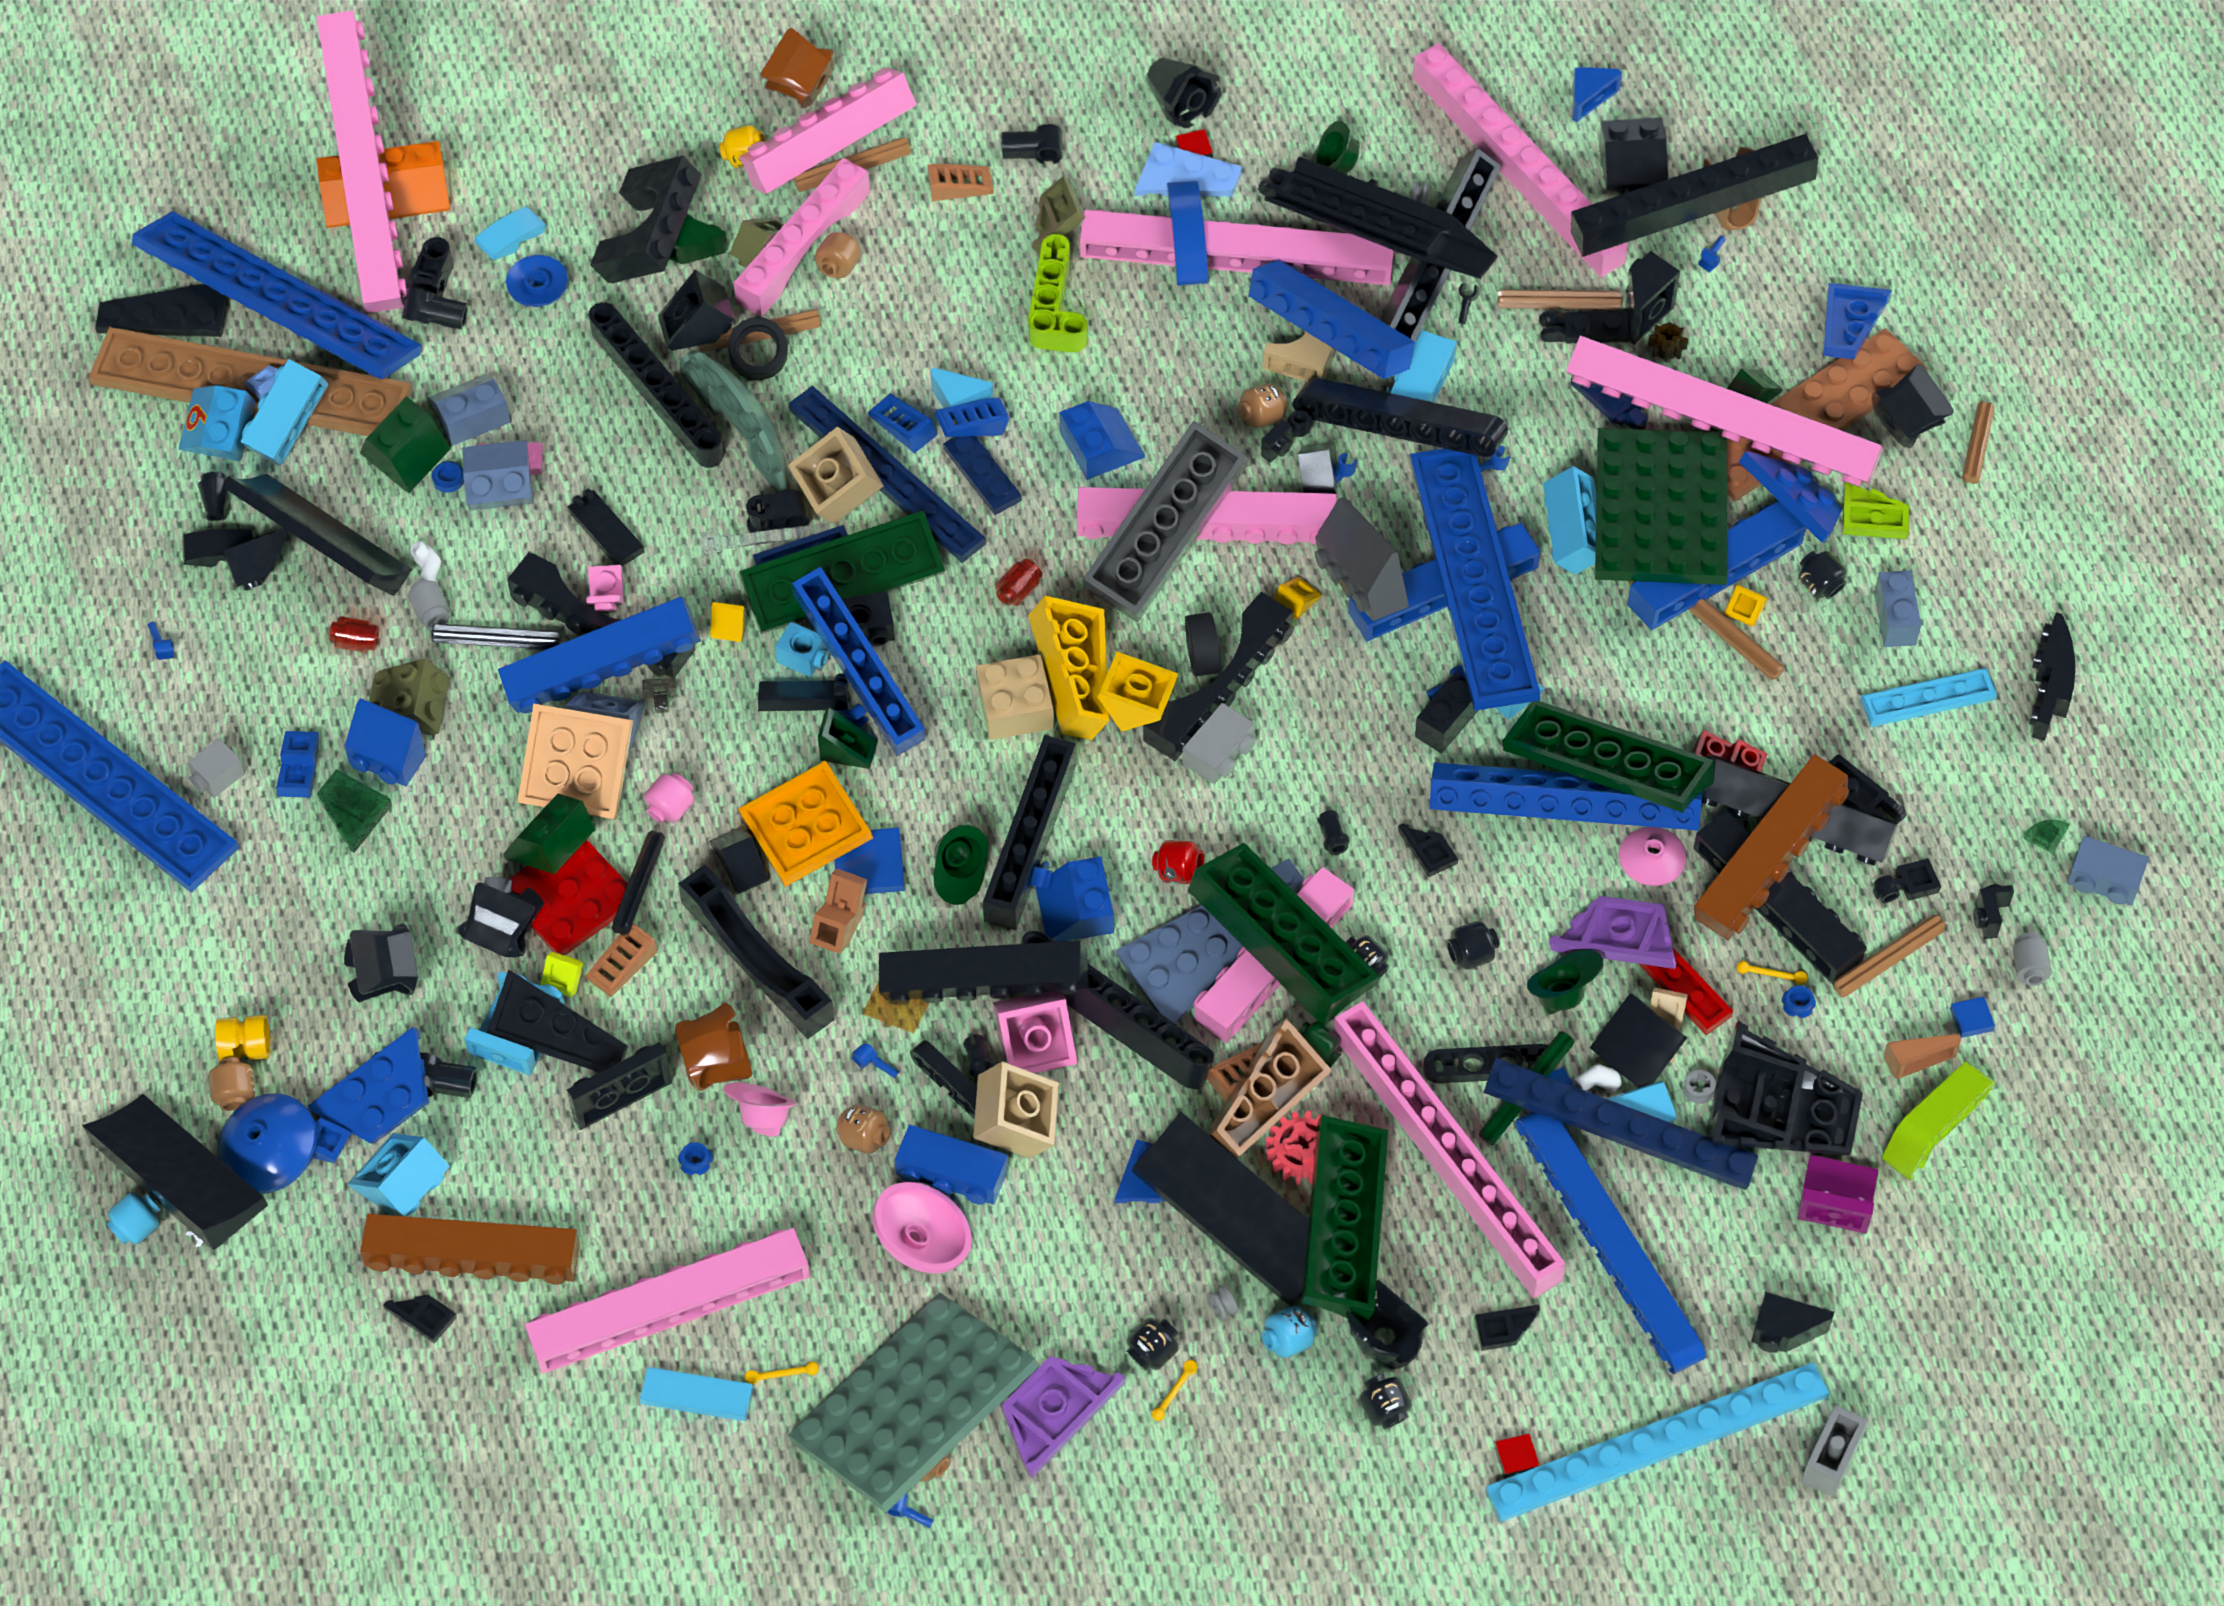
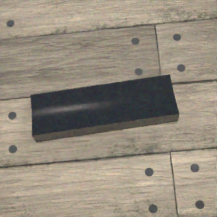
M268 474L247 479L228 476L221 486L366 583L394 596L399 591L412 570Z
M144 1094L122 1109L82 1125L92 1144L213 1251L268 1206L265 1198Z
M1180 1111L1162 1135L1132 1167L1131 1172L1291 1307L1302 1296L1309 1220Z

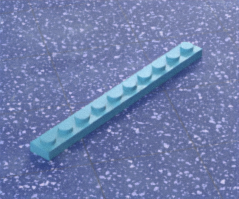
M1813 1362L1486 1486V1493L1499 1521L1503 1522L1828 1398L1829 1391Z

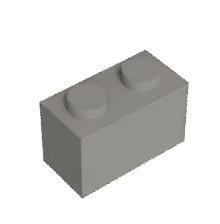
M1222 703L1183 747V765L1215 785L1222 776L1226 778L1231 774L1236 765L1235 760L1241 753L1246 755L1253 748L1256 740L1254 738V722Z
M1835 1405L1809 1458L1801 1482L1835 1497L1863 1439L1869 1420Z

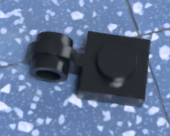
M1299 410L1293 412L1288 417L1287 422L1282 419L1262 438L1261 456L1271 463L1278 455L1281 457L1286 455L1292 446V436L1304 437L1312 430L1313 421L1311 416L1305 411Z
M1929 858L1897 866L1895 871L1897 879H1893L1891 875L1878 878L1873 883V893L1875 898L1880 899L1882 903H1889L1896 900L1900 896L1899 891L1903 890L1907 900L1910 901L1937 894L1942 886Z

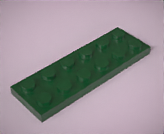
M923 510L741 570L739 575L760 634L787 626L790 622L796 623L808 619L793 595L792 583L819 567L822 568L841 599L889 592L943 574L945 568Z

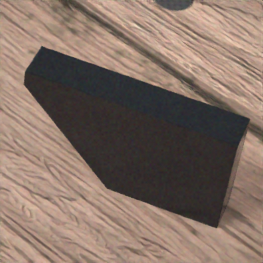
M1406 824L1398 825V832L1428 877L1458 864L1457 856L1441 833L1429 830L1428 832L1409 828V825Z
M429 1294L415 1296L411 1300L397 1302L388 1300L383 1304L386 1311L434 1344L457 1318L455 1312Z
M1539 1304L1474 1315L1481 1351L1517 1345L1539 1315Z

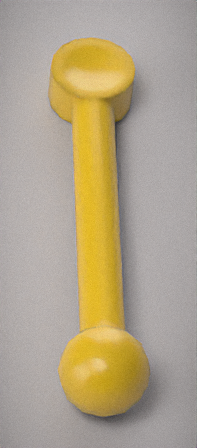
M1740 961L1736 965L1737 971L1741 974L1752 972L1793 980L1798 985L1805 984L1808 979L1807 974L1803 971L1792 974L1752 966L1746 961Z
M1188 1360L1184 1363L1182 1375L1161 1405L1152 1410L1151 1416L1155 1421L1164 1419L1166 1408L1189 1375L1197 1372L1198 1367L1195 1361Z
M811 1361L806 1366L758 1373L755 1370H749L745 1374V1381L754 1385L759 1380L803 1373L816 1375L819 1371V1365Z

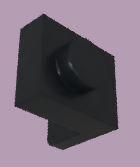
M1993 884L1979 890L1975 903L1976 908L1973 910L1975 927L1982 929L1984 939L1998 938L2002 925L1999 907L2010 906L2014 894L2012 885L2001 886Z

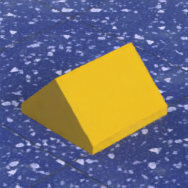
M1117 651L1100 689L1098 699L1121 732L1160 721L1179 674Z

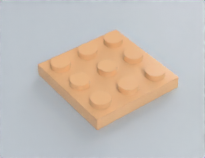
M533 704L517 802L545 807L559 793L582 800L589 815L617 819L633 720Z

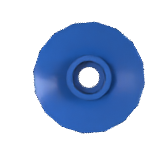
M533 255L517 261L510 268L506 277V286L508 293L516 302L524 306L540 307L558 300L566 291L569 280L566 268L560 261L550 256Z

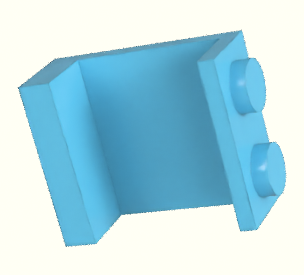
M499 971L497 979L500 991L480 1029L476 1030L470 1027L464 1039L468 1054L531 1076L542 1053L487 1033L507 973ZM517 974V975H519L520 977H522V978H524L525 980H527L528 982H530V981H529L527 978H525L524 976H522V975H520V974ZM530 982L564 1004L562 993L555 987L548 984L541 986Z

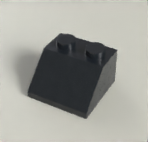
M1662 118L1601 121L1599 152L1607 190L1640 189L1668 179L1667 139Z
M1652 251L1642 259H1636L1628 271L1630 277L1626 288L1627 298L1625 307L1628 317L1629 342L1633 345L1675 308L1680 271Z
M697 270L693 271L658 314L666 348L671 351L715 343L722 334H726L731 329L734 321L725 287Z

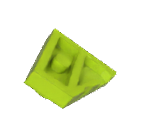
M1843 482L1842 535L1895 539L1908 538L1909 505L1897 499H1890L1884 493L1874 488L1868 491L1862 487Z

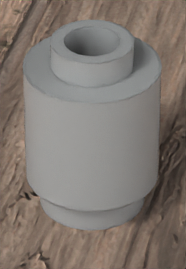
M423 579L414 583L407 596L419 622L430 630L435 623L446 624L450 619V609L437 582Z
M2026 933L2018 936L2013 946L2018 980L2030 986L2041 985L2052 974L2047 943L2037 933Z

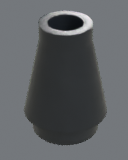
M221 472L205 473L201 476V481L198 483V489L206 512V520L210 522L226 519L225 511L229 491L221 487L227 478Z

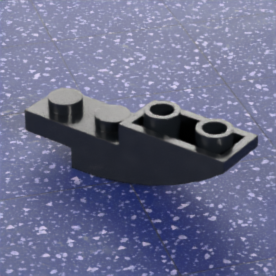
M2058 612L2055 613L2052 624L2045 623L2040 642L2046 643L2044 650L2037 649L2032 668L2038 669L2035 681L2041 682L2037 698L2043 699L2041 707L2034 705L2029 725L2035 726L2032 738L2043 741L2046 739L2052 716L2056 715L2066 718L2075 684L2076 668L2073 641L2063 615Z

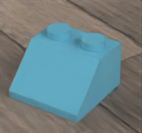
M393 1133L347 1184L388 1214L408 1216L418 1209L421 1204V1198L429 1190L436 1188L442 1182L443 1174L450 1165L424 1137Z

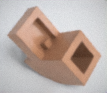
M837 868L831 873L826 901L815 913L809 943L841 954L849 945L862 919L866 906L863 898L867 879Z

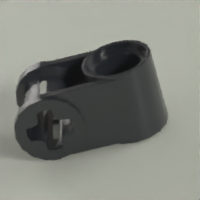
M432 237L424 242L417 261L410 271L407 287L436 294L435 296L442 297L454 265L449 243L444 238Z
M791 489L779 493L756 495L751 497L746 503V512L749 516L747 519V529L755 536L801 531L810 523L804 495L799 490ZM758 504H760V511L757 510ZM761 521H764V528H761Z

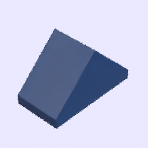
M1575 67L1572 85V119L1575 122L1580 121L1620 90L1622 72L1614 68Z

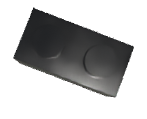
M1454 673L1416 718L1415 737L1441 754L1479 711H1474L1465 678Z

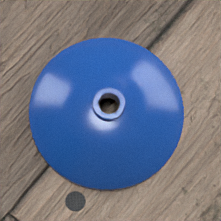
M279 1093L256 1096L239 1106L226 1121L218 1140V1158L258 1193L266 1194L278 1191L294 1182L309 1165L317 1142L315 1121L309 1110L291 1096ZM260 1131V1135L254 1139L256 1133Z

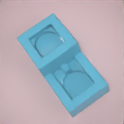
M526 206L491 224L475 237L474 242L494 261L516 252L520 242L541 235L545 231L546 224Z

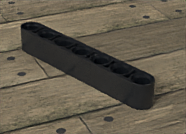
M607 302L593 305L589 310V322L593 338L696 462L706 468L719 465L724 458L720 432L619 311Z
M1322 378L1308 379L1293 400L1295 411H1305L1315 421L1481 457L1493 456L1508 434V426L1505 421L1495 415Z
M1029 931L1022 937L1021 944L1056 941L1042 932ZM1088 964V989H1079L1078 993L1074 995H1064L1066 1004L1184 1087L1190 1089L1203 1087L1214 1061L1213 1051Z

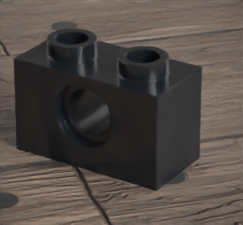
M887 591L842 598L855 621L863 623V625L858 626L871 645L882 646L888 641L895 640L894 623Z

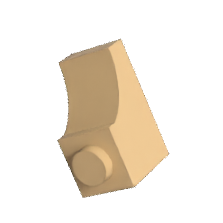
M1305 331L1303 337L1290 343L1275 344L1267 342L1263 351L1262 369L1306 382L1310 378L1325 379L1333 362L1335 349Z

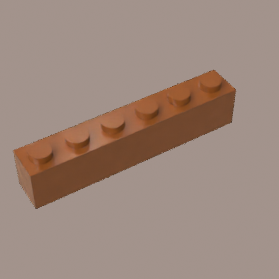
M1814 754L1694 905L1695 920L1727 941L1730 940L1735 932L1740 934L1749 922L1750 917L1748 915L1755 907L1760 908L1770 894V891H1768L1775 881L1780 883L1784 879L1790 868L1788 864L1795 856L1800 857L1806 851L1810 842L1808 840L1815 830L1820 832L1829 820V812L1835 805L1837 807L1841 806L1849 794L1848 775Z
M367 1214L360 1253L364 1266L379 1272L388 1271L389 1268H400L411 1274H422L426 1270L438 1271L441 1275L447 1277H456L459 1273H467L486 1280L493 1279L494 1276H507L516 1282H527L530 1278L544 1279L549 1284L560 1285L565 1281H574L580 1241L577 1229Z

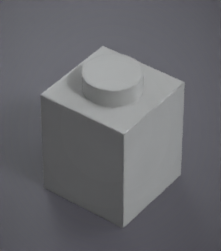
M219 738L188 761L192 774L189 779L193 786L200 793L206 790L213 798L245 775L240 758Z

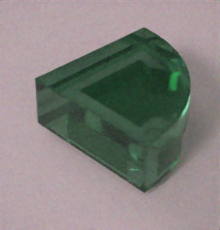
M2060 820L2038 822L2027 830L2024 840L2054 854L2066 835L2070 823Z

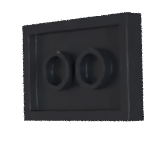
M660 1042L652 1046H644L637 1050L633 1056L621 1062H613L607 1065L602 1072L590 1078H581L572 1087L568 1088L567 1094L571 1112L578 1129L582 1130L672 1084L666 1051Z

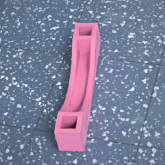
M844 158L841 159L735 280L736 304L761 318L782 295L793 271L815 240L832 224L846 216H850L869 195V174L867 170Z

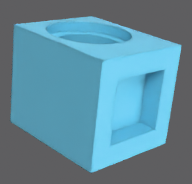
M793 622L789 623L775 645L777 663L809 677L813 676L817 668L822 669L825 666L829 656V651H827L826 645L817 632Z

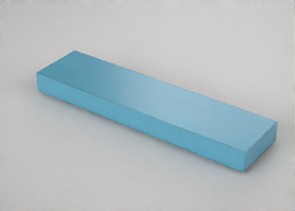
M1987 668L1861 695L1860 701L1870 727L1996 700L1997 692Z

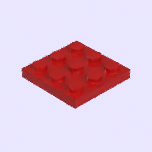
M588 840L578 848L556 874L526 866L509 878L512 880L511 891L514 894L521 895L529 887L544 901V906L530 927L553 952L564 956L613 922L628 884Z

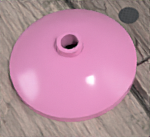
M903 1182L888 1187L875 1202L872 1220L877 1237L885 1249L902 1264L917 1271L938 1274L957 1268L967 1257L972 1243L968 1221L960 1208L942 1192L924 1184Z

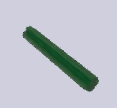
M1560 1031L1529 1070L1548 1077L1571 1049L1574 1039L1564 1031ZM1504 1101L1482 1128L1479 1136L1486 1143L1494 1145L1523 1108Z

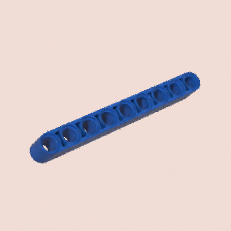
M1530 1112L1516 1119L1518 1133L1520 1136L1524 1135L1527 1139L1525 1144L1537 1163L1543 1164L1545 1169L1542 1171L1554 1190L1560 1191L1563 1196L1560 1199L1573 1219L1577 1218L1580 1225H1578V1228L1590 1247H1595L1598 1251L1595 1255L1609 1276L1613 1275L1616 1281L1613 1283L1626 1304L1630 1303L1634 1308L1631 1312L1645 1333L1649 1332L1652 1339H1650V1342L1662 1361H1667L1670 1365V1368H1668L1669 1372L1674 1375L1704 1360L1706 1353L1701 1340L1562 1122L1536 1112Z

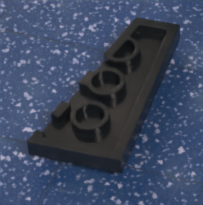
M204 284L99 302L95 329L97 333L106 334L109 327L150 335L222 337L228 296L222 295L219 291Z
M508 969L487 1030L488 1034L599 1073L607 1065L613 1062H621L625 1059L628 1045Z

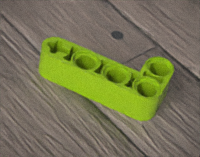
M1060 234L1047 236L1041 245L1028 316L1029 342L1039 349L1079 352L1088 343L1087 320L1080 313L1062 311L1070 267V244L1068 239Z
M1964 1062L1900 1122L1889 1141L1882 1160L1911 1181L1914 1178L1912 1174L1918 1167L1921 1169L1924 1167L1934 1147L1969 1116L1989 1095L1995 1085V1081L1969 1062Z

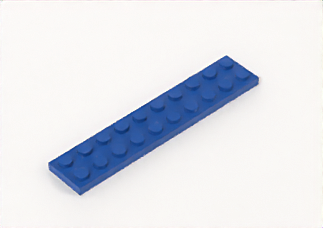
M174 211L169 212L132 235V245L145 251V253L160 259L171 267L219 291L222 295L232 298L243 304L246 308L256 311L267 317L270 321L280 324L296 335L302 336L320 348L339 356L346 362L361 368L381 380L420 355L421 344Z
M1444 448L1410 454V464L1474 711L1540 701V689L1477 456Z
M6 660L0 664V742L190 893L239 849L235 839Z

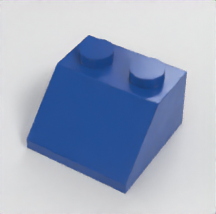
M1086 401L1059 412L1060 434L1086 480L1145 458L1143 451L1118 408Z
M359 699L345 743V750L350 765L357 771L365 773L368 770L377 774L387 784L395 785V783L407 787L426 758L418 722L364 699Z
M1101 857L1067 862L1053 872L1049 890L1035 886L1045 934L1056 942L1114 933V913Z

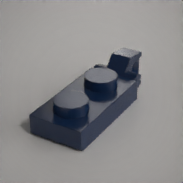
M1573 377L1571 378L1570 384L1613 424L1621 425L1625 423L1631 429L1643 430L1646 428L1647 417L1641 412V407L1631 404L1633 398L1621 394L1620 398L1617 399L1602 393L1603 387L1591 383L1590 388L1572 382Z

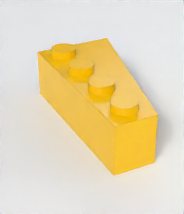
M1044 596L1029 613L1028 617L1038 652L1041 654L1047 684L1061 733L1093 740L1109 722V713L1098 699L1100 689L1107 675L1104 609Z

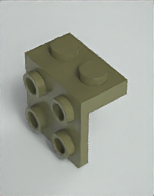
M426 658L380 670L374 676L369 702L418 722L420 730L425 734L435 735L440 730L450 677Z

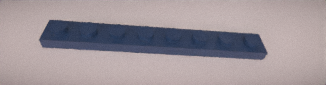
M813 385L789 403V411L821 439L836 427L853 436L884 485L880 491L907 515L924 510L933 538L961 563L986 545L985 537Z
M1495 1058L1483 1091L1487 1095L1728 1185L1745 1190L1750 1185L1758 1155L1732 1145L1710 1144L1709 1137L1504 1060Z

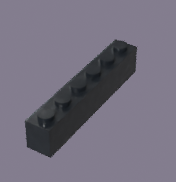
M1044 735L983 900L984 922L1017 930L1032 888L1029 884L1033 869L1041 864L1077 764L1076 743Z
M1708 753L1704 757L1713 760L1714 784L1702 791L1701 803L1712 807H1717V804L1721 803L1731 807L1729 812L1736 816L1748 819L1749 815H1753L1763 819L1791 783ZM1843 802L1839 807L1835 805L1829 812L1830 817L1824 828L1820 832L1815 830L1808 839L1810 842H1812L1813 838L1826 842L1824 845L1826 849L1843 854L1844 850L1857 854V860L1875 866L1876 861L1881 863L1885 861L1899 822Z
M1725 811L1696 833L1693 849L1720 874L1750 836V833L1741 820L1734 819ZM1790 868L1780 883L1775 881L1768 890L1770 894L1765 903L1760 908L1755 907L1832 985L1835 979L1861 963L1864 959L1866 946L1862 938L1856 932H1851L1844 926L1837 913L1832 909H1827L1817 899L1816 894L1810 887L1803 886L1794 877Z
M1081 940L879 953V994L886 1001H889L890 1004L894 1005L909 1004L910 999H922L923 1002L939 1003L943 1001L944 997H956L960 1001L976 1000L978 995H990V998L1006 999L1010 997L1011 993H1023L1027 997H1040L1044 995L1045 991H1057L1061 995H1074L1078 993L1079 989H1088L1087 948Z

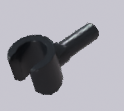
M1465 282L1459 287L1462 306L1458 320L1459 324L1464 325L1466 324L1471 301L1476 300L1480 294V290L1475 284L1473 294L1466 296L1464 294L1466 289Z

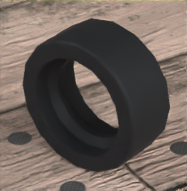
M752 317L743 320L733 329L728 342V357L732 367L740 376L750 380H765L774 377L783 369L787 361L788 341L784 331L776 322L767 318ZM764 332L774 339L777 352L769 364L752 366L742 359L739 345L747 334Z
M1212 613L1186 615V642L1193 675L1198 677L1220 673L1219 644Z

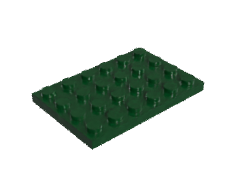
M1598 428L1595 580L1727 585V438L1721 436V432Z

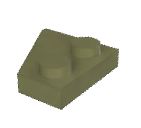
M1064 176L1040 195L1039 214L1035 227L1040 230L1039 239L1032 242L1033 250L1040 255L1042 242L1047 236L1051 234L1064 236L1085 219L1073 186Z

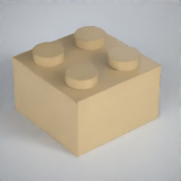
M836 427L788 464L789 469L816 514L832 524L841 520L884 487L856 439L839 427Z
M1041 654L976 665L977 688L989 740L1054 729V710Z
M1000 1062L979 1074L973 1138L1029 1158L1055 1145L1059 1082L1005 1062Z

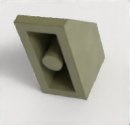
M773 218L743 220L729 254L739 259V265L747 268L784 224Z

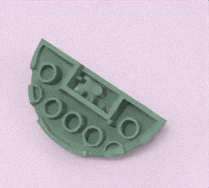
M693 350L688 352L687 355L681 358L680 374L714 415L723 411L745 438L749 459L777 493L789 490L787 465L776 430L759 401L735 375L720 363L699 351Z

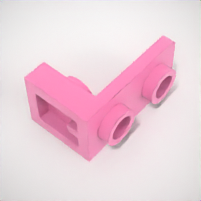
M622 566L588 567L590 597H586L587 604L594 606L597 612L617 611L616 605L624 604Z

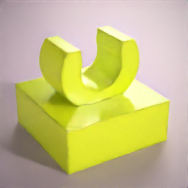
M555 952L549 953L546 958L540 985H551L563 995L572 997L577 992L583 962L567 955L564 956Z

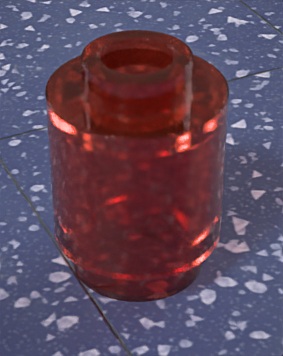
M1026 558L1022 559L1021 562H1015L995 583L998 599L1005 605L1010 606L1013 604L1014 606H1019L1039 585V579L1042 577L1040 568L1033 561Z
M339 616L337 622L332 621L329 640L334 641V647L338 649L367 653V650L375 651L379 638V625L372 624L370 620Z

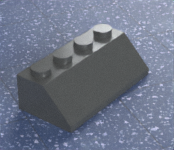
M1345 497L1339 498L1315 537L1318 550L1314 554L1318 566L1321 569L1325 568L1333 583L1338 582L1346 597H1352L1360 612L1364 611L1373 621L1408 608L1409 604L1398 552Z

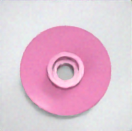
M1645 827L1633 831L1623 840L1619 850V860L1625 873L1634 881L1649 886H1660L1674 881L1683 872L1686 864V851L1682 842L1671 832L1656 827ZM1650 848L1658 849V850H1659V853H1656V854L1650 853V852L1648 851V849H1650Z

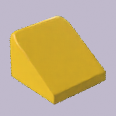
M1296 577L1279 585L1274 600L1292 610L1293 618L1297 620L1322 597V594L1300 577Z
M1736 585L1724 615L1754 627L1769 599Z
M712 602L711 638L741 642L747 623L745 607Z

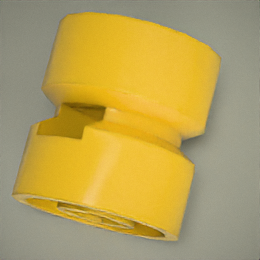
M266 1014L246 1016L243 1022H240L237 1017L216 1019L215 1038L219 1061L229 1057H236L241 1060L243 1056H247L250 1061L270 1058V1029Z

